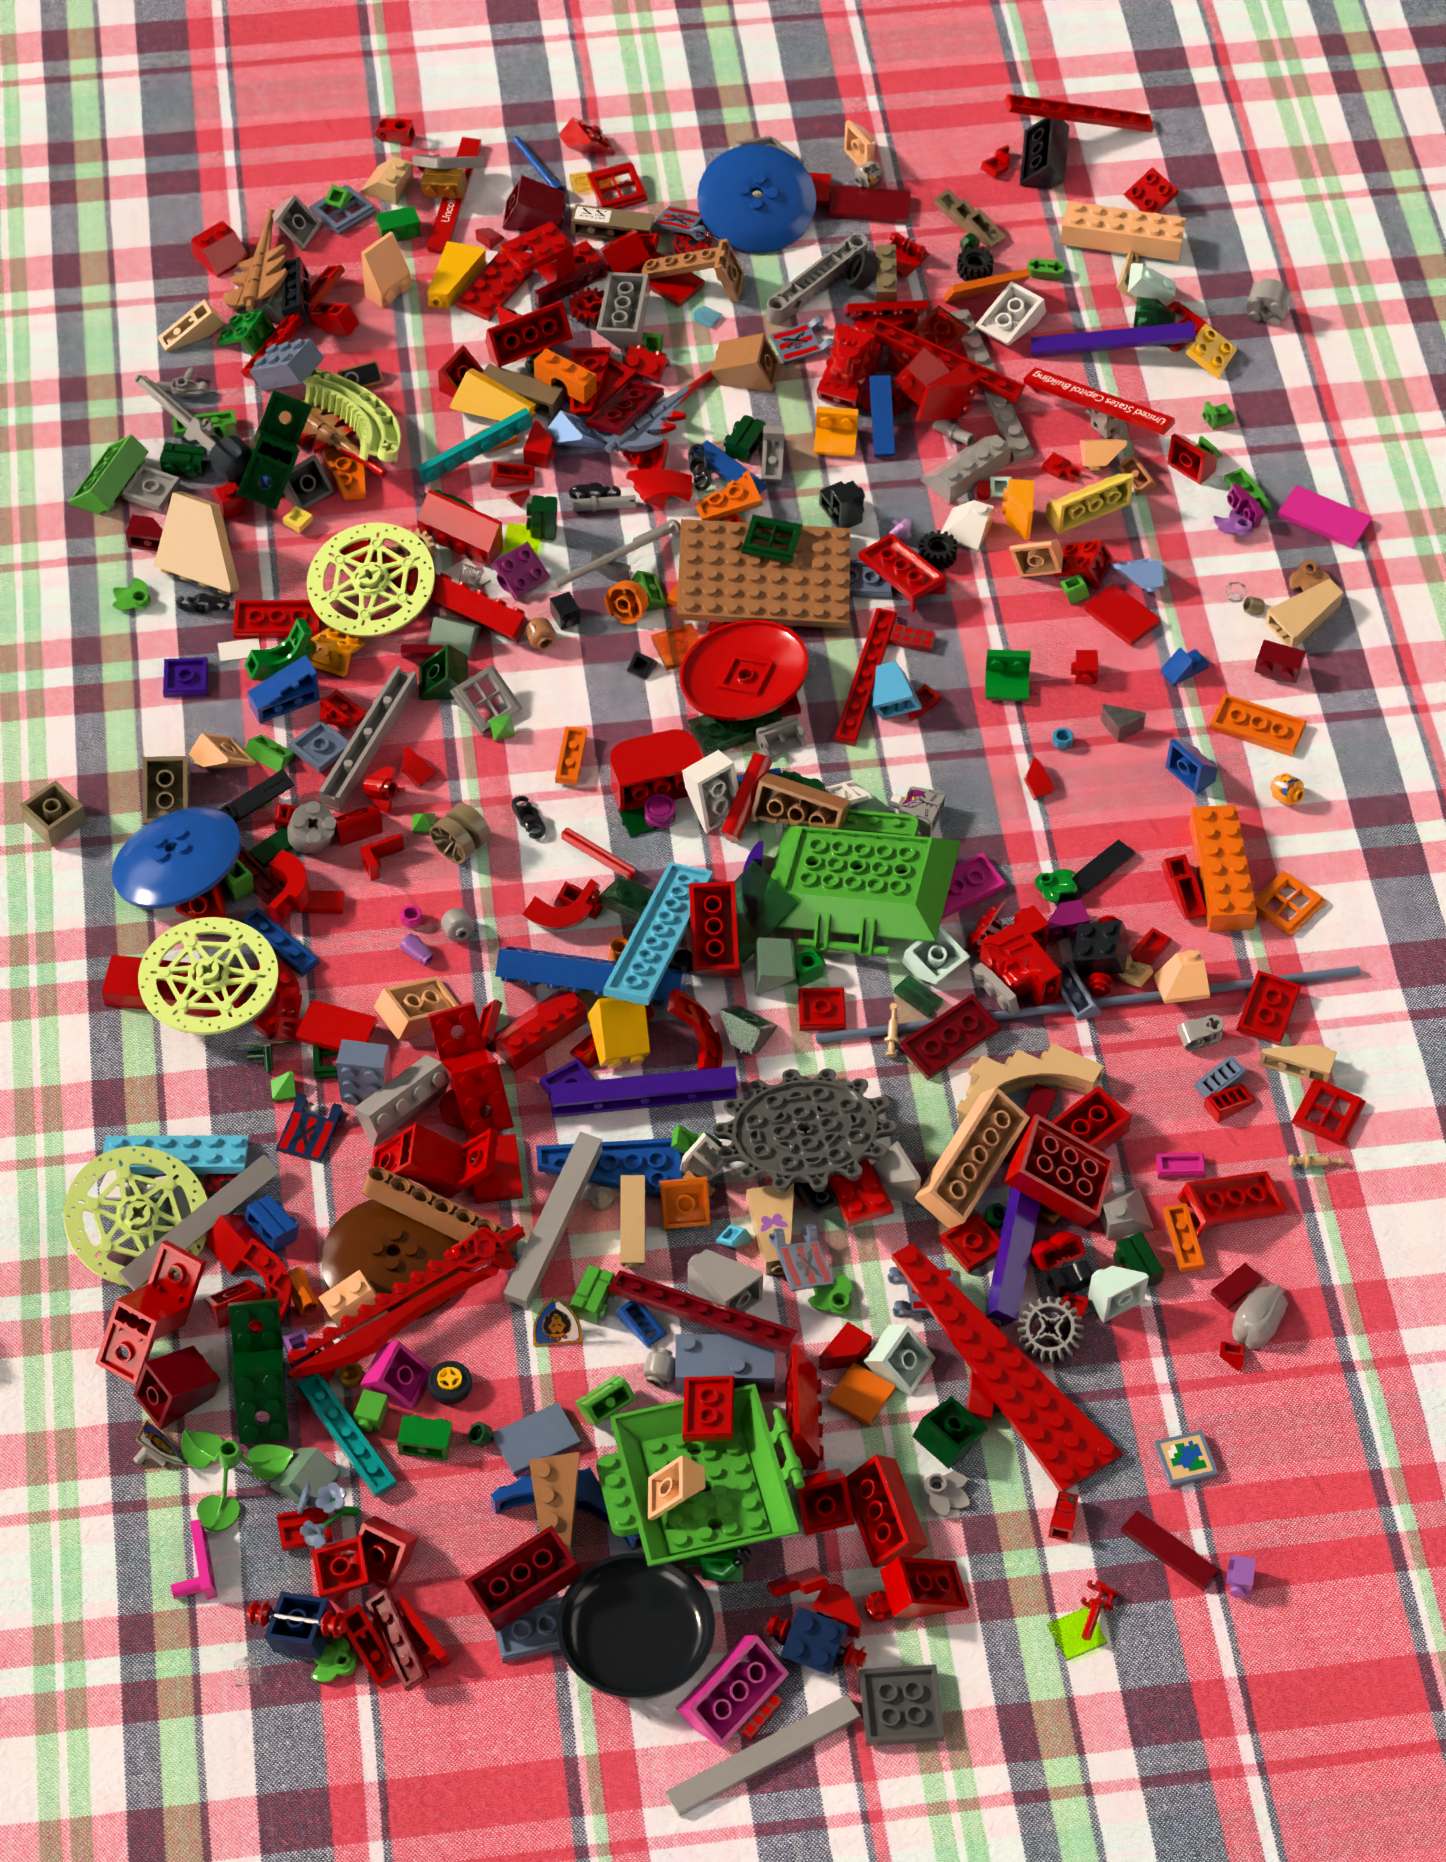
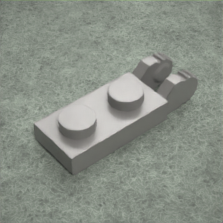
M983 963L973 965L972 972L975 974L974 980L980 988H984L989 996H994L1003 1010L1007 1009L1012 1015L1019 1012L1016 995L993 971Z

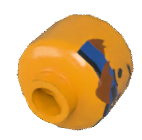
M1288 773L1276 776L1270 786L1273 798L1288 806L1301 801L1305 794L1303 782Z

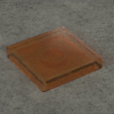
M692 623L652 634L651 640L666 671L681 667L684 657L699 640V637Z

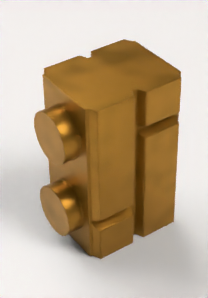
M425 168L420 185L424 197L462 198L467 180L464 169Z

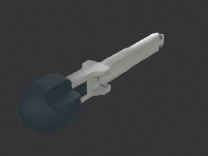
M136 374L134 377L135 382H138V385L187 428L184 437L189 441L197 440L210 452L208 459L211 461L210 468L221 478L229 482H241L252 455L250 447L235 435L226 436L222 439L215 433L213 423L208 418H204L201 423L198 417H193L154 381L148 379V376Z

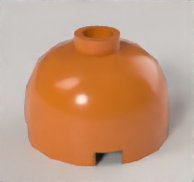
M623 580L615 583L608 590L604 597L605 607L611 617L614 615L616 618L621 619L618 620L619 623L633 624L647 611L648 595L639 583Z

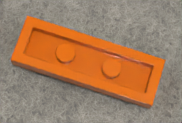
M565 726L555 783L577 786L587 739V728Z
M1187 1203L1163 1207L1164 1219L1180 1273L1204 1269L1205 1263Z

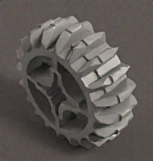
M1048 1296L1047 1303L1045 1304L1039 1298L1037 1299L1039 1306L1036 1307L1033 1303H1030L1031 1312L1027 1310L1022 1312L1027 1319L1021 1318L1018 1321L1020 1325L1025 1326L1017 1329L1018 1334L1023 1335L1019 1338L1020 1343H1027L1024 1346V1350L1026 1352L1032 1350L1031 1357L1035 1358L1040 1353L1041 1362L1046 1360V1356H1049L1051 1363L1055 1362L1054 1356H1059L1060 1361H1064L1063 1353L1066 1352L1071 1357L1073 1353L1070 1347L1079 1349V1344L1075 1340H1083V1335L1078 1333L1084 1331V1326L1079 1324L1082 1321V1316H1075L1078 1312L1076 1307L1069 1310L1071 1305L1069 1301H1066L1062 1306L1060 1297L1056 1299L1055 1303H1052L1051 1296ZM1056 1312L1063 1316L1048 1318L1044 1313ZM1037 1318L1041 1329L1037 1332V1336L1032 1338L1031 1327ZM1069 1321L1071 1332L1065 1341L1060 1332L1065 1327V1323ZM1045 1323L1048 1326H1055L1056 1335L1054 1333L1050 1334V1331L1049 1334L1047 1333ZM1046 1341H1053L1059 1346L1044 1347L1039 1345V1343L1043 1344Z

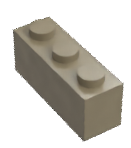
M896 244L876 245L878 261L876 271L877 302L897 301Z

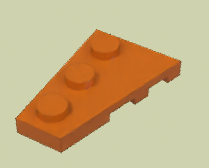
M336 448L322 449V455L344 499H366L364 464Z
M749 470L742 474L743 477L737 481L732 480L727 483V487L720 492L715 491L695 504L701 520L715 521L763 505Z

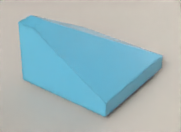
M706 306L697 308L694 311V320L710 328L722 316V313Z
M730 1224L715 1241L718 1244L734 1248L748 1244L753 1239L746 1228Z

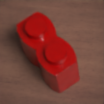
M1063 1231L1053 1235L1048 1241L1043 1240L1034 1243L1031 1248L1030 1260L1032 1266L1048 1271V1269L1060 1267L1065 1261L1070 1262L1079 1259L1086 1251L1081 1236L1069 1231Z

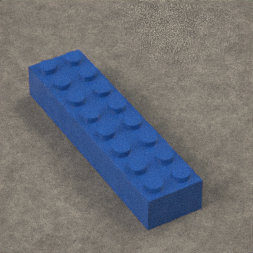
M504 946L499 948L495 976L501 977L503 982L515 983V981L524 980L525 985L538 986V984L545 983L547 988L560 989L566 986L570 987L569 991L583 993L587 989L593 990L592 994L603 996V988L617 961ZM666 969L650 1002L657 999L661 1000V1004L668 1005L670 991L677 988L684 993L687 971Z

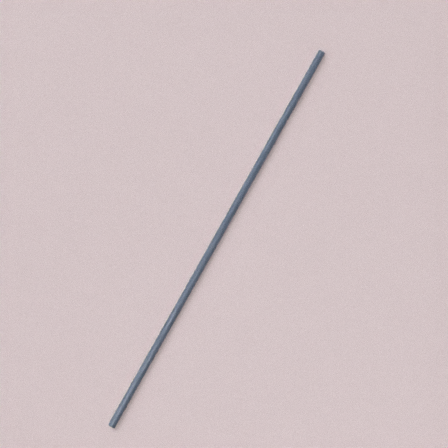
M1359 966L1277 977L1299 983L1360 975ZM1254 979L1209 984V991L1212 994L1251 989ZM1159 991L1094 1000L1099 1008L1163 999ZM1067 1003L1019 1008V1012L1014 1015L1008 1010L989 1012V1014L995 1021L1069 1012L1072 1010ZM934 1019L898 1024L897 1033L918 1031ZM888 1025L815 1034L816 1043L887 1035Z

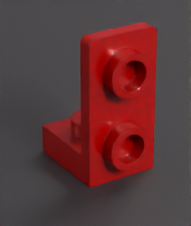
M401 833L360 847L361 862L371 881L380 878V858L405 849L404 837Z

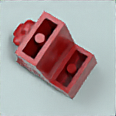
M836 324L833 336L834 346L830 347L831 357L826 361L827 367L816 390L817 396L820 400L858 409L870 373H876L883 353L882 346L876 341L875 334L869 330L863 329L861 331L854 329L848 324Z
M1034 905L1023 908L1015 914L1013 925L1009 924L1003 930L990 934L982 940L979 963H983L991 969L1016 996L1028 993L1031 1001L1037 1006L1048 1005L1059 998L1062 972L1045 952L1049 923Z

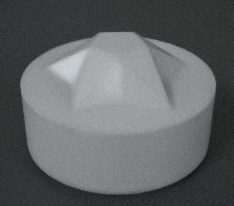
M600 1186L591 1191L590 1204L595 1210L606 1211L612 1207L614 1195L609 1188Z

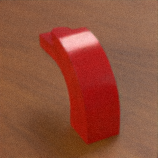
M281 850L268 864L271 875L279 883L286 886L268 905L271 919L277 924H280L293 910L301 913L310 897V886L304 865L296 856L284 850Z
M590 879L578 898L570 905L564 907L550 906L534 896L522 915L534 924L546 929L563 930L572 928L584 922L595 911L589 905V902H594L601 892L598 890L600 885L593 879Z

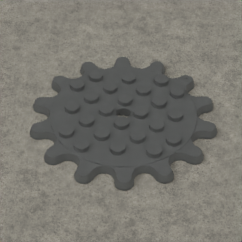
M826 1068L821 1070L818 1076L813 1079H804L800 1076L799 1071L788 1069L783 1072V1080L777 1085H769L762 1080L750 1082L749 1090L753 1095L750 1099L744 1101L729 1099L724 1103L725 1111L735 1118L730 1122L718 1123L713 1127V1133L717 1138L732 1141L730 1145L721 1148L718 1152L720 1159L724 1163L744 1162L746 1164L740 1169L739 1173L745 1182H752L757 1178L768 1176L773 1178L772 1185L774 1189L779 1193H784L795 1182H807L815 1192H823L828 1185V1179L836 1175L844 1176L851 1181L860 1179L863 1170L858 1163L866 1159L883 1160L887 1154V1148L876 1142V1140L894 1135L897 1124L892 1120L878 1118V1115L888 1110L890 1100L882 1096L876 1098L864 1097L863 1094L868 1088V1081L866 1079L857 1078L850 1083L840 1084L835 1081V1070ZM808 1129L807 1134L801 1130Z

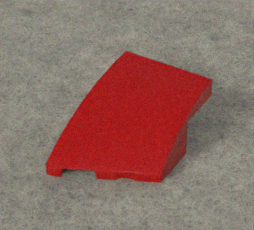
M640 469L629 471L626 474V479L633 481V488L639 493L643 502L664 509L669 495L688 502L692 497V475L666 469Z

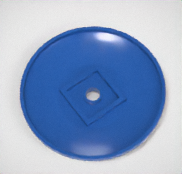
M744 145L722 153L708 165L699 182L697 204L702 221L719 241L728 239L732 248L743 252L768 253L791 245L806 232L812 222L816 209V191L808 171L792 155L771 146ZM760 191L763 195L761 197H754L752 193Z
M194 807L165 814L139 829L120 849L112 868L113 884L122 899L141 908L161 909L191 901L216 886L233 868L242 846L240 830L229 815L213 808Z

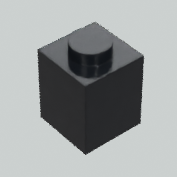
M570 591L550 598V613L560 630L580 624V608Z

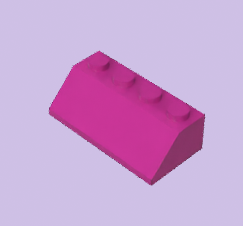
M745 1635L676 1707V1710L694 1730L718 1747H722L789 1675V1672L758 1635Z

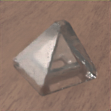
M253 1653L234 1661L236 1687L262 1684L259 1653Z

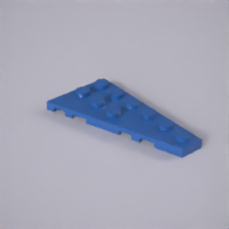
M672 1138L602 1142V1154L588 1182L621 1189V1175H645V1195L660 1198L659 1181L682 1179L680 1152L671 1148ZM574 1144L536 1146L538 1171L559 1176Z

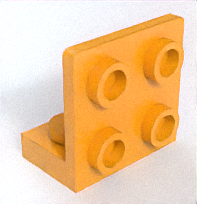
M817 406L813 453L854 457L859 409Z
M327 628L309 640L312 651L308 659L313 667L344 677L348 673L351 654L364 647L365 641L360 640L359 637L345 635L332 628Z

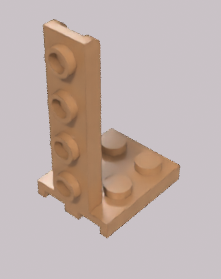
M728 239L720 240L718 247L650 259L643 264L641 273L648 274L649 280L714 268L718 281H721L724 293L728 295L731 303L739 301L744 278V271Z

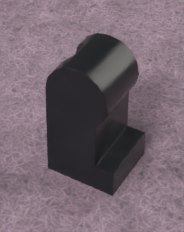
M1081 1260L1061 1269H1058V1267L1048 1269L1046 1282L1053 1296L1057 1299L1058 1297H1063L1066 1291L1074 1293L1090 1286L1091 1276L1094 1272L1088 1261Z

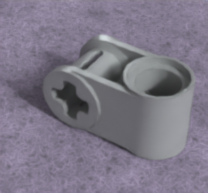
M1208 1015L1181 1023L1177 1027V1032L1185 1050L1194 1051L1201 1047L1219 1043L1222 1038L1224 1023L1221 1017Z

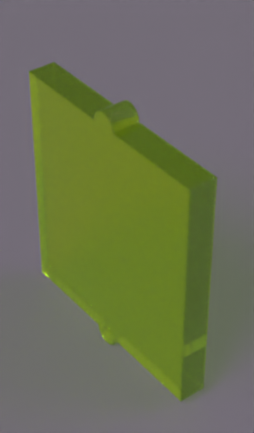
M508 523L502 553L508 554L528 541L536 555H538L540 538L530 536V530H526L527 523Z
M1088 1607L1047 1624L1055 1639L1054 1644L1059 1646L1067 1661L1107 1644V1640L1099 1628V1622L1096 1623L1090 1641L1081 1638L1090 1611Z

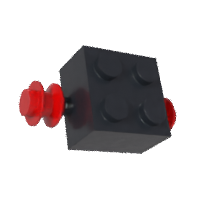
M1113 915L1103 916L1095 923L1078 924L1072 961L1081 977L1090 976L1089 980L1091 983L1088 985V989L1095 996L1099 997L1111 992L1112 978L1109 975L1125 973L1130 935L1122 920Z

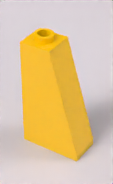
M447 241L427 291L428 306L449 309L487 263L486 248Z
M472 368L466 371L449 408L499 421L527 408L533 420L536 415L534 409L537 404Z

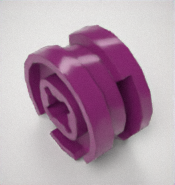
M655 794L646 800L644 805L646 823L652 828L654 826L659 827V829L670 827V824L676 819L675 801L665 794Z

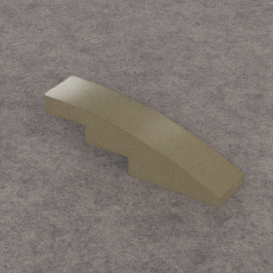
M950 189L934 199L933 203L949 219L968 234H975L980 239V242L992 248L1006 238L1002 231L980 208L975 210L965 199L960 201Z

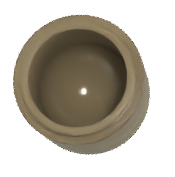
M1248 596L1244 600V612L1254 615L1263 613L1265 603L1262 599Z

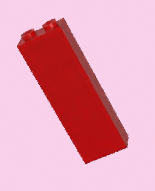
M111 955L102 989L105 1006L148 1010L142 1000L138 985V972L143 958ZM162 960L159 967H168L172 961ZM180 962L176 967L188 966L191 963ZM188 972L176 973L172 975L187 977ZM229 974V979L244 977L240 975ZM157 981L156 985L161 997L169 1006H173L177 1000L167 981ZM173 982L179 994H183L188 984ZM241 984L226 986L228 996H231ZM249 984L232 1004L234 1008H239L248 1001L247 993L252 991L253 984ZM193 989L186 1000H189L198 991ZM221 990L214 993L220 1001H224ZM205 994L196 1003L214 1002ZM189 1009L185 1014L216 1017L220 1016L221 1012L219 1010Z

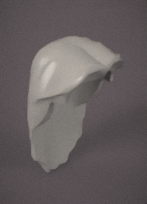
M1280 1284L1258 1287L1253 1293L1249 1294L1247 1299L1238 1308L1232 1326V1335L1237 1342L1245 1344L1251 1349L1265 1346L1275 1335L1288 1306L1286 1297H1284L1285 1291L1281 1288Z

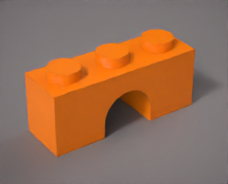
M546 348L534 360V378L549 386H552L558 379L561 380L567 387L568 396L585 404L597 392L595 373Z

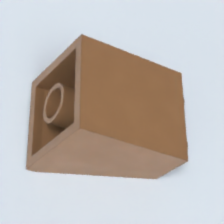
M764 333L719 341L714 365L712 366V374L717 378L720 385L768 392L773 391L780 361Z

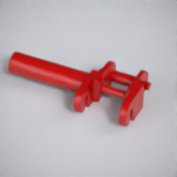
M1092 1580L1087 1581L1088 1588L1099 1592L1098 1598H1090L1089 1602L1086 1601V1597L1081 1599V1604L1090 1608L1081 1638L1086 1641H1090L1101 1609L1113 1610L1112 1600L1118 1596L1116 1590L1107 1587L1106 1583L1096 1581L1095 1584H1092ZM1102 1595L1108 1596L1107 1601L1101 1599Z

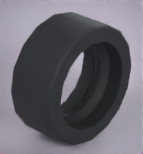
M857 250L850 257L845 268L844 282L846 285L861 291L866 289L875 277L878 266L877 257L864 250Z

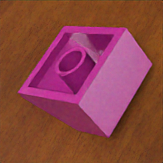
M400 1341L389 1342L377 1351L360 1385L366 1390L387 1395L388 1403L412 1410L432 1369Z

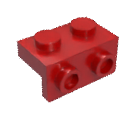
M629 345L623 361L624 365L635 370L636 375L657 382L661 381L666 366H670L671 363L666 354L655 351V353L649 352L646 347L641 345L636 347Z

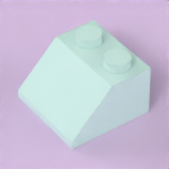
M1132 263L1128 293L1162 310L1175 297L1176 282L1144 264Z
M940 926L936 942H915L905 950L902 963L916 978L936 985L966 962L970 956Z
M1116 1266L1099 1269L1091 1276L1088 1294L1089 1304L1102 1322L1105 1323L1144 1302L1149 1276L1143 1272Z
M908 1324L889 1325L865 1358L864 1363L874 1374L894 1384L896 1389L911 1395L936 1358Z

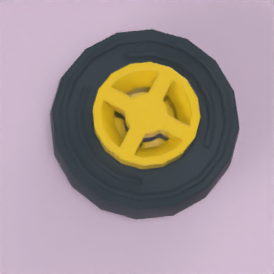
M444 1361L432 1368L428 1376V1389L436 1401L443 1404H456L468 1397L472 1389V1376L469 1369L462 1363Z

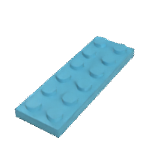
M248 1135L105 1136L103 1153L129 1146L149 1147L174 1156L194 1174H240L246 1169L249 1137ZM129 1166L132 1174H165L149 1166Z

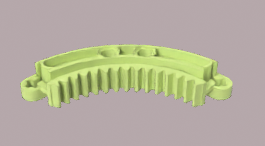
M315 368L303 381L307 385L306 403H314V407L321 406L322 410L328 409L329 413L334 412V416L340 415L341 420L345 419V423H350L349 427L353 428L356 436H359L361 445L359 458L368 461L369 455H374L384 462L395 461L397 463L401 437L397 419L387 405L361 385L337 374Z

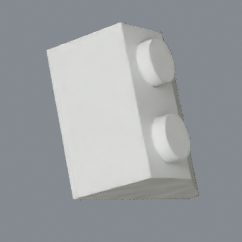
M1011 281L977 322L975 327L1000 342L1010 345L1034 328L1046 314L1044 299Z
M719 750L682 770L685 788L703 830L707 834L724 824L739 789L734 762Z

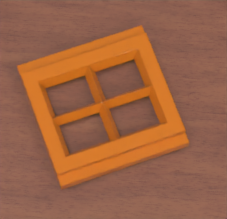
M1284 871L1254 898L1257 913L1291 935H1294L1326 903V900L1320 894ZM1287 884L1297 890L1288 900L1278 894ZM1300 894L1310 899L1302 909L1291 903ZM1273 897L1284 903L1275 913L1265 906ZM1287 906L1297 912L1289 922L1278 916Z

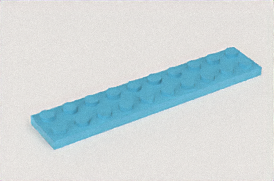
M669 862L603 988V996L630 1001L636 1004L649 1005L691 922L689 884L711 882L713 871Z

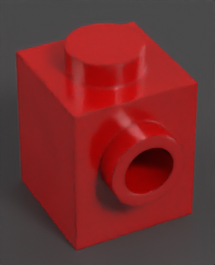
M1076 650L1075 661L1071 662V675H1075V684H1097L1098 650Z

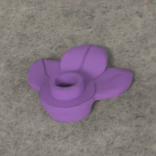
M1231 510L1229 518L1213 517L1218 530L1223 533L1237 534L1244 537L1253 532L1252 522L1244 518V515L1241 513L1235 514Z

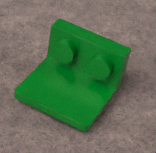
M263 311L249 312L242 315L236 314L229 319V324L221 331L216 344L221 346L241 342L251 357H253L276 328Z
M987 649L985 665L986 700H1029L1031 651Z

